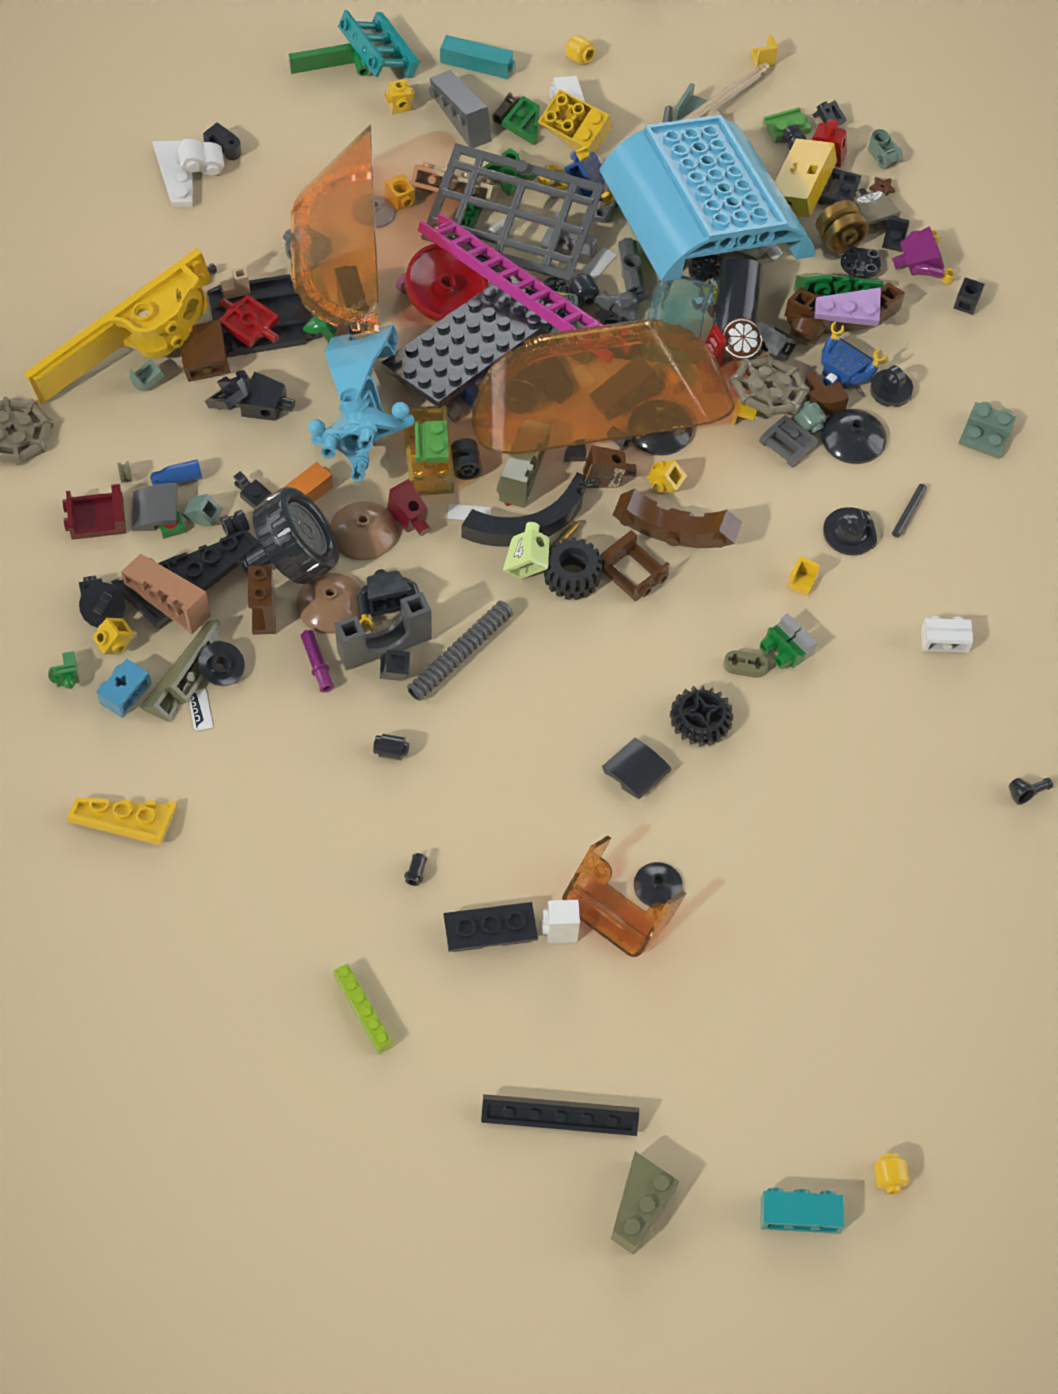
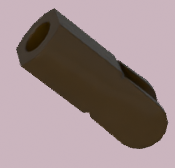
M509 92L492 114L493 121L502 125L504 118L521 97H514Z

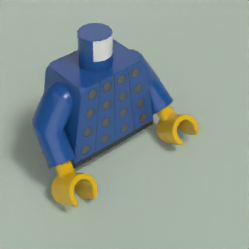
M586 146L573 150L570 153V158L573 162L564 167L568 175L600 184L605 183L599 171L603 164L599 156H596L594 152L588 153ZM577 188L579 195L591 198L593 191ZM603 189L599 201L604 202L607 206L615 201V198L609 189L606 192Z
M832 323L831 337L828 336L821 356V364L824 366L822 374L825 376L823 379L824 385L828 386L840 382L843 389H848L852 385L856 386L869 382L879 369L878 365L885 364L888 361L887 354L883 358L878 359L882 350L877 349L873 354V359L842 338L837 340V337L844 333V326L842 325L839 332H835L834 328L837 323Z

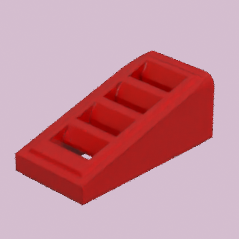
M717 325L712 326L699 353V360L708 372L721 368L723 364L727 339Z

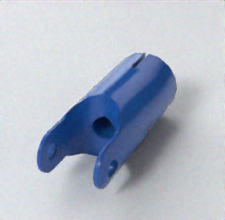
M198 459L170 465L160 471L153 472L150 475V479L153 485L175 482L181 484L202 479Z

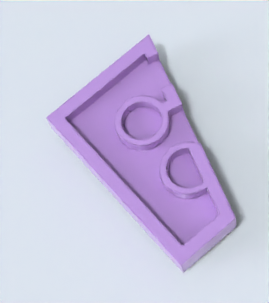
M881 288L816 297L814 318L878 326L880 321Z

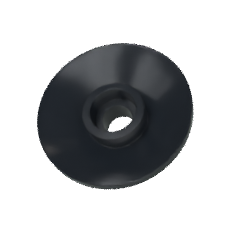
M216 641L203 648L198 658V668L201 675L209 683L217 686H229L236 683L243 675L245 661L242 653L236 646L228 642ZM216 664H222L224 669H218Z
M653 862L646 864L639 869L634 878L636 896L649 907H669L679 899L682 893L683 883L680 874L666 863ZM661 879L663 883L657 884L654 880Z

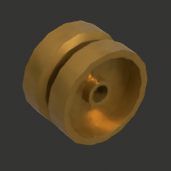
M851 200L835 202L827 207L819 215L815 225L825 244L833 253H844L849 246L857 247L869 232L867 221L860 214L856 204Z

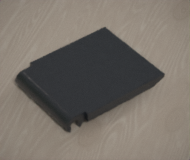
M305 270V277L298 278L297 272H295L292 276L286 274L249 280V296L279 316V322L271 329L279 335L275 343L267 337H263L252 347H249L223 329L227 358L305 345L306 341L319 339L323 336L322 333L315 334L303 331L305 324L312 317L319 314L309 272ZM221 285L207 291L213 321L219 320L227 311L219 305V301L224 298ZM246 295L227 300L233 304L240 301Z

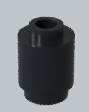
M384 733L382 736L376 735L373 745L374 754H378L379 757L402 761L403 756H408L409 743L406 742V737Z

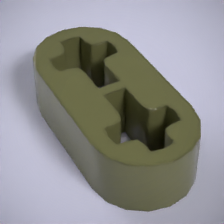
M736 650L728 652L723 663L728 673L754 678L764 676L768 668V660L765 656ZM732 659L737 660V665H732ZM755 663L760 664V669L755 668Z

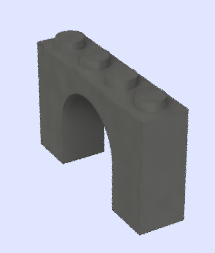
M423 592L401 599V615L399 619L383 631L365 634L357 615L334 623L337 653L345 670L379 659L386 650L400 651L432 639L431 608Z

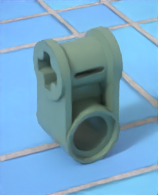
M876 129L872 132L868 151L877 161L880 168H887L889 164L899 163L903 160V153L900 147L896 145L887 131Z

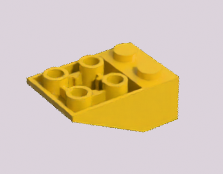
M561 89L557 91L538 121L541 126L574 150L586 146L588 153H596L613 127L610 115Z

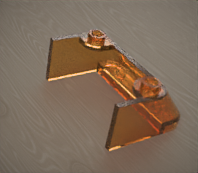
M607 835L590 846L566 888L562 900H578L579 918L581 921L628 956L638 957L646 951L667 926L687 893L682 890L667 901L666 904L654 903L645 912L608 884L612 877V868L606 860L601 858L612 839Z

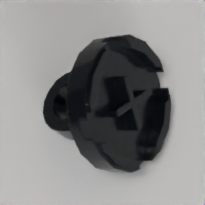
M892 365L873 376L870 393L874 400L883 406L900 407L911 399L914 387L908 375L900 367Z
M100 582L88 586L81 594L79 609L83 619L89 625L98 628L106 618H123L126 602L121 590L115 585Z

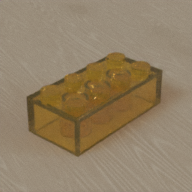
M446 405L441 408L437 406L409 408V414L413 415L415 421L411 426L403 429L408 479L419 495L454 493V473ZM425 421H447L449 462L426 463V461H419L420 463H416L415 422L420 424L425 423Z

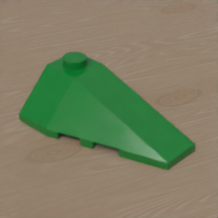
M805 273L796 275L794 292L801 287L813 294L828 296L881 288L884 284L883 281L823 273Z

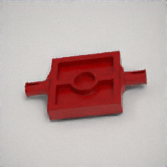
M248 294L233 304L226 298H222L219 301V305L227 310L219 319L223 329L249 347H252L263 337H267L273 343L278 340L279 335L271 329L279 322V316Z

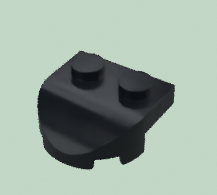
M237 371L235 373L237 377L232 379L225 376L218 380L217 383L221 389L205 400L208 408L232 410L239 406V401L245 398L251 390V381L246 371Z

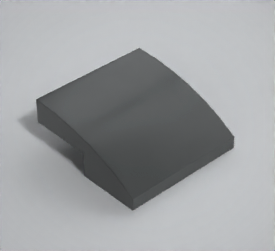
M177 482L147 486L133 491L132 531H155V526L177 525Z

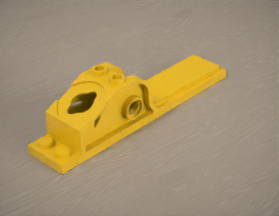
M195 248L23 374L35 398L41 404L48 401L119 348L131 347L136 349L141 355L153 359L164 357L176 348H179L192 332V326L195 325L200 315L203 316L209 306L203 286L211 281V277L202 252ZM142 311H149V314L145 317H139Z

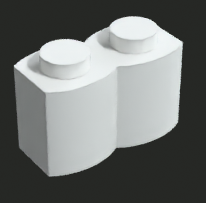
M195 139L182 140L178 152L180 165L183 170L202 172L210 176L220 175L224 167L220 145L211 142L202 143Z

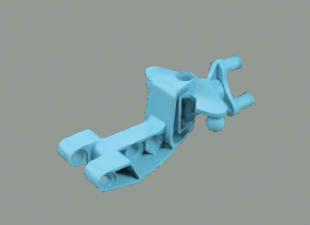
M394 325L374 328L368 337L361 339L353 338L351 334L332 337L325 349L328 365L341 401L338 409L342 414L331 427L326 429L323 421L314 419L309 423L308 430L313 435L311 438L312 443L316 446H323L321 455L324 458H333L336 453L335 450H339L349 459L352 465L350 476L356 482H359V477L361 481L365 478V471L368 469L370 462L368 451L372 449L376 440L411 426L415 421L413 415L409 414V407L404 402H397L393 405V415L384 413L375 380L371 376L376 359L396 354L398 336Z

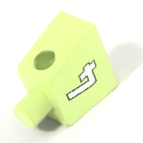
M528 522L525 532L512 538L503 567L504 572L518 579H523L548 569L549 538L539 533V524Z

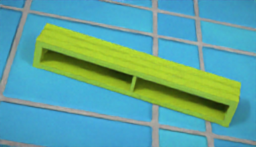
M348 963L333 971L334 977L377 1053L381 1054L391 1049L393 1042Z

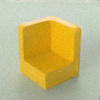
M768 35L765 47L751 49L750 55L755 66L767 62L769 66L775 65L778 46L773 35Z
M738 398L731 424L736 423L738 416L754 420L758 410L747 405H741L740 398Z
M799 556L790 574L787 587L808 596L817 579L820 564Z

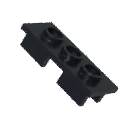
M532 902L443 913L448 952L529 943L538 940Z

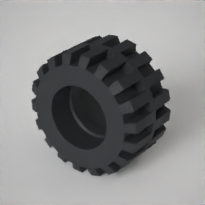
M572 537L571 540H567V538L562 539L561 543L555 542L554 547L549 548L548 569L544 570L545 583L549 585V590L551 592L556 591V596L561 597L563 595L567 600L570 597H574V600H579L580 596L583 598L588 597L589 592L593 593L600 583L602 557L599 556V550L594 549V545L591 542L587 544L586 540L582 538L580 541L576 540V537ZM577 565L583 571L572 573L564 570L563 567Z

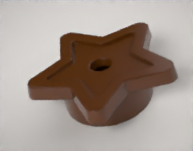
M875 177V184L869 187V190L873 192L882 191L886 196L889 193H895V189L891 186V178L883 180Z

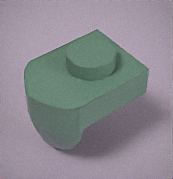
M151 359L137 371L133 372L131 369L129 371L132 384L141 391H148L165 376Z

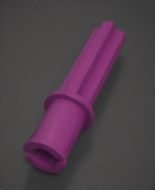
M306 629L300 636L312 666L311 673L316 677L320 691L322 693L329 692L334 689V684L329 674L330 667L324 661L314 631Z

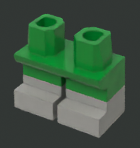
M787 613L773 628H768L767 635L760 642L759 647L765 654L775 650L778 655L775 656L774 662L780 669H784L789 665L795 668L814 655L817 642L804 629L801 630V626Z

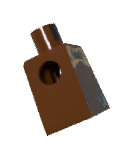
M592 445L582 469L583 475H585L584 485H586V488H617L620 486L623 477L636 476L637 466L636 464L626 463L624 451Z

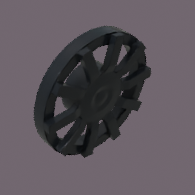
M707 255L691 259L688 267L690 278L695 283L701 285L708 279L715 277V274L719 275L717 269L720 268V265H715L717 263L720 264L723 258L716 255ZM693 271H699V273L694 275Z

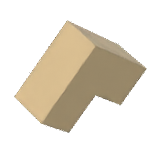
M245 267L233 269V279L220 281L222 293L226 299L250 294L249 279Z

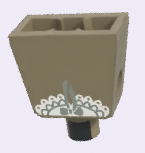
M861 188L855 193L856 199L854 203L869 225L867 235L885 230L890 216L899 218L901 211L882 191L869 194L865 188Z

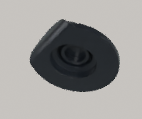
M844 507L830 513L824 522V538L829 546L839 553L851 556L862 555L873 549L877 544L875 526L868 511Z

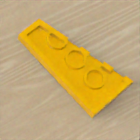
M76 797L67 815V821L161 846L176 812L177 801H168V804H159L153 800H146L145 803H133L128 799H121L119 802H109L108 799Z

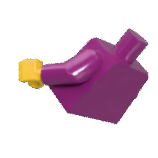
M930 226L921 231L913 230L900 243L903 254L892 258L896 270L908 265L909 271L913 276L923 275L939 278L946 285L952 284L955 279L952 276L954 273L952 268H947L945 271L943 269L945 268L937 246L941 237L936 236L937 231L935 229L931 230Z

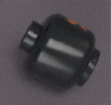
M588 274L575 276L569 286L571 294L578 296V305L582 306L593 304L595 297L600 293L595 279Z

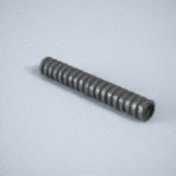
M500 600L496 602V605H493L491 610L489 609L486 614L481 616V619L479 618L472 625V628L467 629V632H464L462 637H459L457 641L452 643V646H449L447 651L438 656L437 660L432 662V665H429L427 669L422 671V674L417 676V679H414L412 683L407 685L409 694L414 699L422 701L424 696L429 694V691L434 690V687H437L439 682L444 680V677L452 673L454 668L459 666V663L461 664L464 659L468 658L469 654H472L479 645L488 639V636L493 634V631H496L498 627L503 625V622H506L513 615L510 606Z

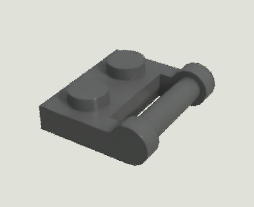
M784 415L760 437L759 442L763 446L767 445L793 468L817 445L818 439L787 415ZM776 436L794 450L795 453H790L772 438Z

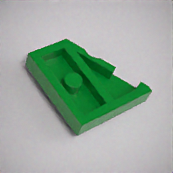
M522 96L504 118L501 126L530 144L535 145L540 106Z

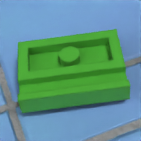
M800 107L763 118V124L767 126L766 129L774 143L784 140L782 133L790 125H799L803 135L811 133L812 127L804 113H801Z
M425 421V423L420 424L415 422L416 463H420L419 461H426V463L449 462L447 421Z

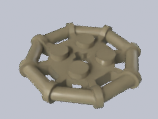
M773 355L755 359H742L735 374L730 377V385L735 388L740 398V404L766 414V417L785 413L796 414L799 412L803 400L810 393L809 387L805 385L799 374V368L783 363L773 358ZM772 367L784 372L785 374L772 369ZM745 372L750 376L749 379L742 378ZM791 379H793L796 387L791 385ZM744 388H746L747 391L749 389L751 393H746ZM791 395L796 397L794 400L791 401L789 399V396Z
M7 396L3 397V400L0 401V452L13 454L0 453V461L21 465L22 461L47 449V440L54 423L39 407L36 400L25 401L9 399ZM10 407L26 410L24 412L11 411ZM35 414L40 422L34 423L30 417ZM11 429L17 430V432H13L12 435H9L8 431ZM41 431L37 440L34 439L36 432ZM25 445L29 447L22 451V447H24Z

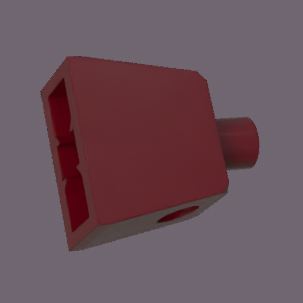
M407 479L391 488L387 509L393 514L406 532L415 529L420 536L428 533L431 529L426 522L428 508L411 481Z

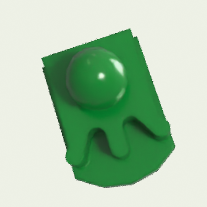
M74 651L62 653L64 665L50 667L48 670V678L51 682L56 683L57 687L65 686L67 689H72L75 683L80 682Z

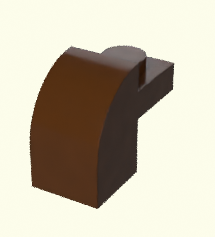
M815 371L806 374L804 383L810 389L806 402L817 403L825 416H830L834 412L846 409L849 397L840 382L824 387Z

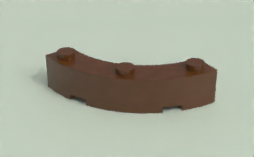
M889 282L881 287L879 324L895 315L901 309L905 296L904 291ZM800 287L788 299L784 316L788 318L791 315H800L814 318L816 297L822 296L808 292ZM836 322L838 328L836 332L841 330L842 325L844 326V332L873 327L872 325Z
M635 488L620 495L613 512V516L622 525L628 526L651 538L664 541L671 546L722 548L735 544L742 525V521L727 509L713 513H704L703 517L694 516L691 512L674 508L665 510L656 506L658 502L648 498Z

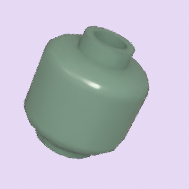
M807 401L800 405V410L794 415V420L807 432H811L814 435L824 428L823 424L826 421V416L817 403Z

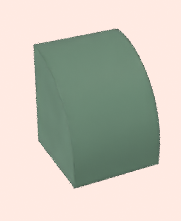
M208 494L191 497L181 515L195 524L212 526L223 508Z

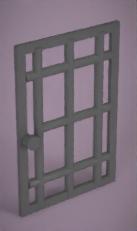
M455 143L426 224L432 228L439 226L437 219L445 197L460 201L453 220L455 223L478 239L495 243V250L520 268L571 282L602 195L604 184L532 165L524 160H514ZM465 155L476 158L474 165L459 161L460 156ZM486 161L515 169L519 174H533L570 186L568 191L486 169L482 165ZM456 169L471 173L464 193L449 190ZM478 176L517 186L511 206L471 196ZM525 188L565 199L558 219L554 220L519 210ZM577 188L593 191L591 198L576 194ZM572 202L588 206L581 227L565 223ZM468 204L506 214L507 217L500 236L461 225ZM515 217L554 228L548 248L544 249L509 239L508 236ZM562 231L578 235L570 256L555 252ZM449 233L446 238L452 241L456 239V236ZM423 234L421 235L422 240L433 242ZM466 243L460 245V247L468 251L473 249ZM504 247L544 257L543 262L540 264L503 253ZM555 260L567 264L566 270L550 267L551 261Z

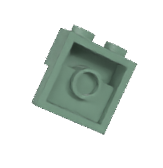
M975 402L958 444L1000 459L1016 416H1013L1012 412L1006 409L1001 411L994 409L988 402Z

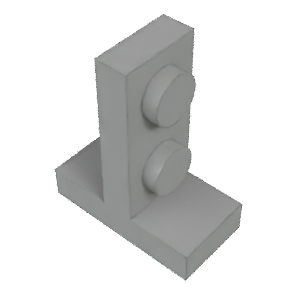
M557 211L554 220L558 219L560 211ZM549 227L542 238L541 248H548L554 228ZM562 231L557 245L573 250L578 235ZM587 234L581 254L593 258L597 249V238Z

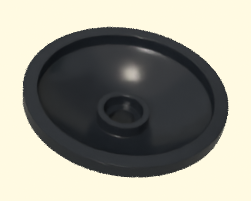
M653 400L645 402L634 409L628 420L629 437H632V442L639 449L649 454L664 456L677 453L687 446L692 437L693 424L690 416L682 407L669 401Z
M843 409L834 412L826 419L823 424L824 428L821 431V439L825 449L833 457L845 463L863 464L870 462L883 452L886 445L887 436L882 423L874 415L860 409Z

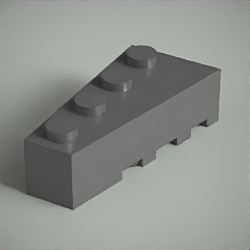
M451 70L431 77L429 92L432 98L439 104L468 147L476 148L491 142L488 107Z

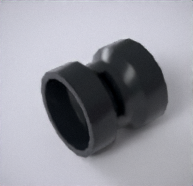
M797 124L788 126L782 133L784 141L788 143L789 150H791L796 139L807 140L806 136L803 135L802 129Z
M242 509L235 511L233 516L225 515L220 517V522L226 536L244 529L250 530Z

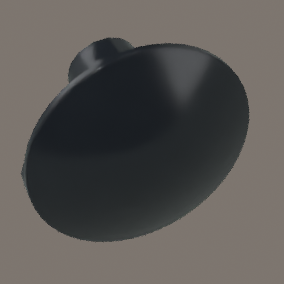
M849 246L841 257V267L847 274L855 278L867 279L874 277L882 268V262L879 257L880 253L876 249L868 250Z

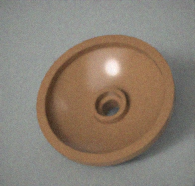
M368 501L355 502L343 507L333 517L330 525L335 534L339 552L356 560H371L384 555L394 545L398 533L397 523L393 514L384 506Z
M326 573L313 582L304 584L301 587L296 601L299 617L309 628L317 632L334 634V623L356 615L358 620L361 619L358 612L357 596L362 588L349 576L340 573Z

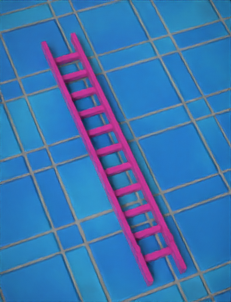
M440 213L438 215L437 224L439 226L437 230L424 221L419 222L418 232L583 346L585 352L589 353L590 351L607 364L611 363L614 355L603 347L608 343L624 354H629L632 346L629 342L444 214ZM452 233L457 239L451 241L444 235ZM466 243L473 249L465 251L459 246ZM482 254L489 260L482 263L475 256ZM498 265L505 271L498 274L490 267ZM513 276L521 282L514 285L506 278ZM529 287L536 293L528 295L522 289ZM546 298L554 304L545 307L537 300ZM562 308L568 316L561 318L554 312ZM577 320L585 327L578 330L570 323ZM593 331L601 338L594 341L586 334Z

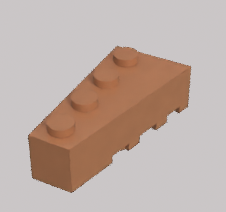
M139 554L121 571L125 585L190 634H193L211 617L206 591L159 565L152 558Z

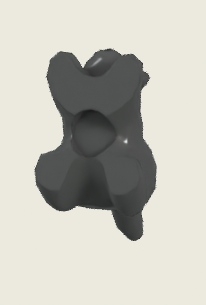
M604 290L602 295L595 297L596 306L600 309L595 313V317L601 319V316L622 317L623 322H635L637 320L639 303L648 300L652 293L647 292L637 295L626 291L621 294L609 295Z

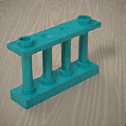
M344 10L338 28L375 77H379L383 67H399L406 78H413L420 61L383 12H376L372 22L356 21L348 10ZM362 29L371 30L373 34L365 33ZM372 42H380L382 46H374ZM381 54L390 55L392 59H384Z

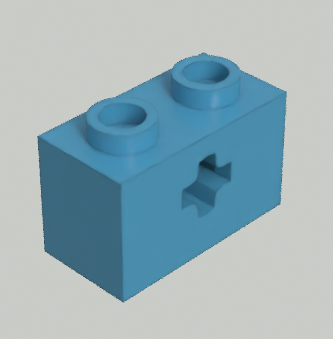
M126 658L122 664L115 667L111 677L100 684L96 692L100 704L123 718L152 684L149 672Z

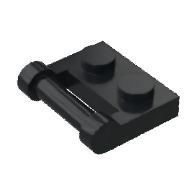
M833 168L817 203L820 205H825L826 203L832 205L842 200H851L853 202L862 175ZM835 179L839 180L834 194L828 193L832 181Z

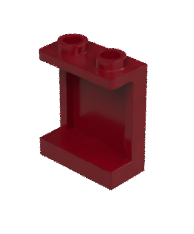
M120 484L111 485L112 493L73 497L70 490L66 491V499L62 500L64 513H67L68 517L64 518L65 531L70 532L72 540L126 534L124 499Z

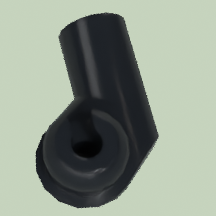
M549 277L542 282L553 291H558L562 285L566 286V282L563 279Z

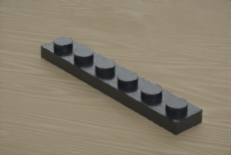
M483 1094L481 1123L637 1136L639 1108Z

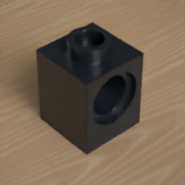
M965 277L953 308L973 315L985 284Z
M386 650L380 658L379 679L403 681L409 675L410 652Z

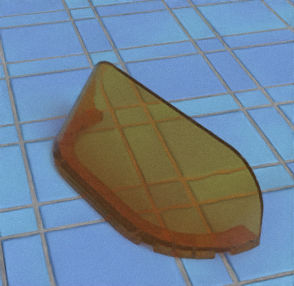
M369 124L300 192L294 201L291 210V278L295 294H299L302 298L303 306L316 317L334 326H338L340 323L349 325L353 331L379 333L371 124Z
M643 319L544 334L524 341V345L514 351L510 349L493 364L479 385V393L472 409V429L479 444L490 451L505 454H523L711 424L728 417L734 411L735 403L717 358L698 335L679 324H668L663 320Z

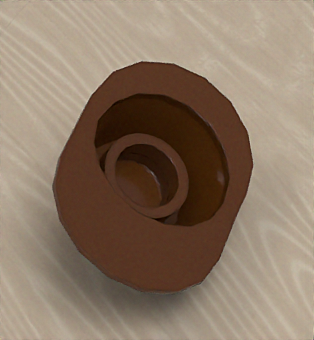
M791 315L787 318V322L791 325L790 336L798 340L799 344L812 345L819 341L822 334L832 333L831 325L833 322L800 315Z

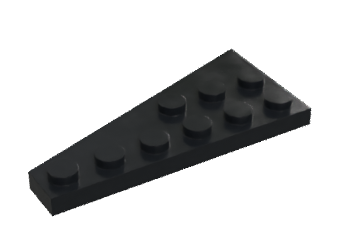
M244 529L221 538L215 544L209 546L205 544L198 547L197 551L189 554L185 552L161 561L158 564L206 591L240 564L241 558L243 556L246 557L247 553L260 546V543L250 532ZM118 578L111 581V584L121 590L124 598L156 628L170 619L125 585L123 579L119 580Z

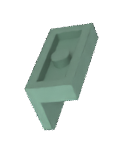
M690 83L675 106L673 121L683 119L708 101L693 95L695 84Z

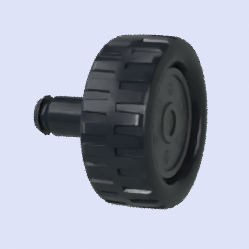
M283 487L255 506L252 519L260 546L247 553L246 557L243 556L241 558L240 566L245 574L248 575L249 566L274 565L291 581L298 584H308L320 578L337 565L339 547L335 534L322 511L306 494L293 487Z

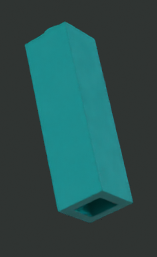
M449 35L445 36L440 47V63L504 79H508L510 72H514L516 60H513V51Z

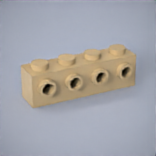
M431 163L415 164L411 185L438 192L446 167L438 170L434 169L435 165ZM464 172L461 173V176L454 174L449 190L464 193L470 174ZM481 177V181H476L471 196L494 202L498 186L492 184L493 180Z

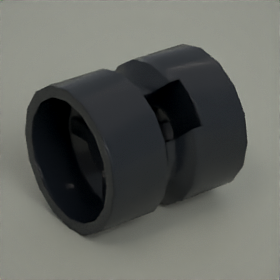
M461 438L454 441L450 446L455 477L461 480H471L478 477L482 473V465L477 441L471 438Z

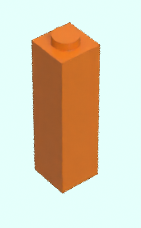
M315 462L284 487L296 488L315 502L333 488V475L327 467H322L318 462Z

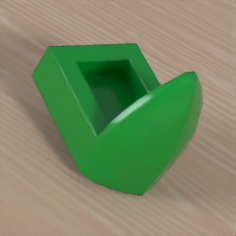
M325 312L312 317L303 328V331L307 333H322L328 343L332 337H336L335 332L338 331L334 320H330Z

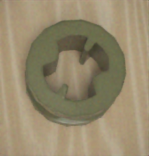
M126 461L124 465L117 463L121 483H124L126 479L132 481L129 461Z

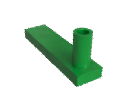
M350 43L288 54L291 74L355 63L359 76H366L369 73L367 65Z

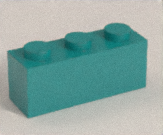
M769 1188L767 1191H763L760 1198L761 1230L840 1234L844 1228V1195H836L835 1191L830 1190L821 1191L820 1194L810 1193L806 1189L783 1192L781 1188Z

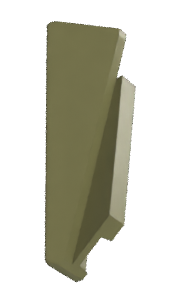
M218 619L206 622L142 703L140 708L143 711L168 722L172 719L179 702H188L204 678L198 668V658L201 651L208 644L220 641L217 628L220 625Z

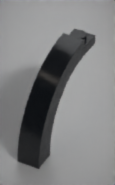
M577 472L565 492L554 503L533 514L520 517H498L472 509L461 525V538L483 545L510 547L512 538L525 532L528 522L539 524V533L547 537L555 534L569 524L581 510L583 495L586 490V485H584L585 475Z

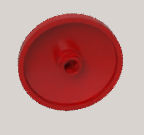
M436 243L423 247L412 257L407 266L404 279L406 293L413 306L425 317L436 322L445 318L488 287V280Z

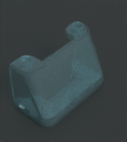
M684 275L681 276V279L664 282L659 280L652 293L641 357L645 361L697 365L699 362H703L706 350L704 345L700 344L705 311L709 306L712 307L715 301V294H713L714 285Z

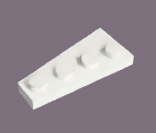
M152 141L172 208H193V172L183 170L180 165L178 148L182 141Z

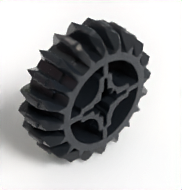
M704 685L701 686L700 690L693 686L691 692L684 689L682 695L678 694L676 700L671 705V727H675V734H681L682 741L686 738L690 739V745L694 741L698 742L700 747L703 745V742H706L709 746L712 745L713 740L719 743L721 737L725 738L734 718L732 705H728V697L721 698V691L714 693L713 687L705 690ZM694 705L693 709L689 710L687 713H683V711L687 707ZM720 718V721L716 725L712 727L709 726V724L711 722H714L715 719Z

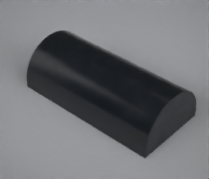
M739 257L726 258L720 262L712 326L717 325L722 332L725 325L736 318H747L756 323L763 269L761 263Z

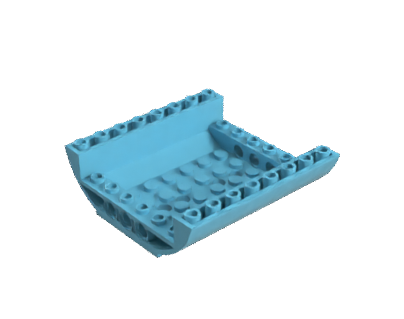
M722 115L645 125V129L621 142L605 159L599 170L661 282L681 279L685 259L786 243L796 260L815 257V249L811 239L747 136L738 125L730 120L723 119Z

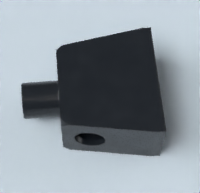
M254 371L250 380L251 390L240 401L241 416L275 421L281 410L293 412L295 400L287 398L285 385Z

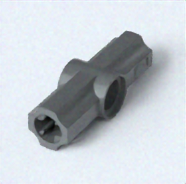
M631 237L624 238L618 242L622 266L621 276L624 279L625 289L637 295L643 294L645 288L641 271V258L638 254L636 240H633Z

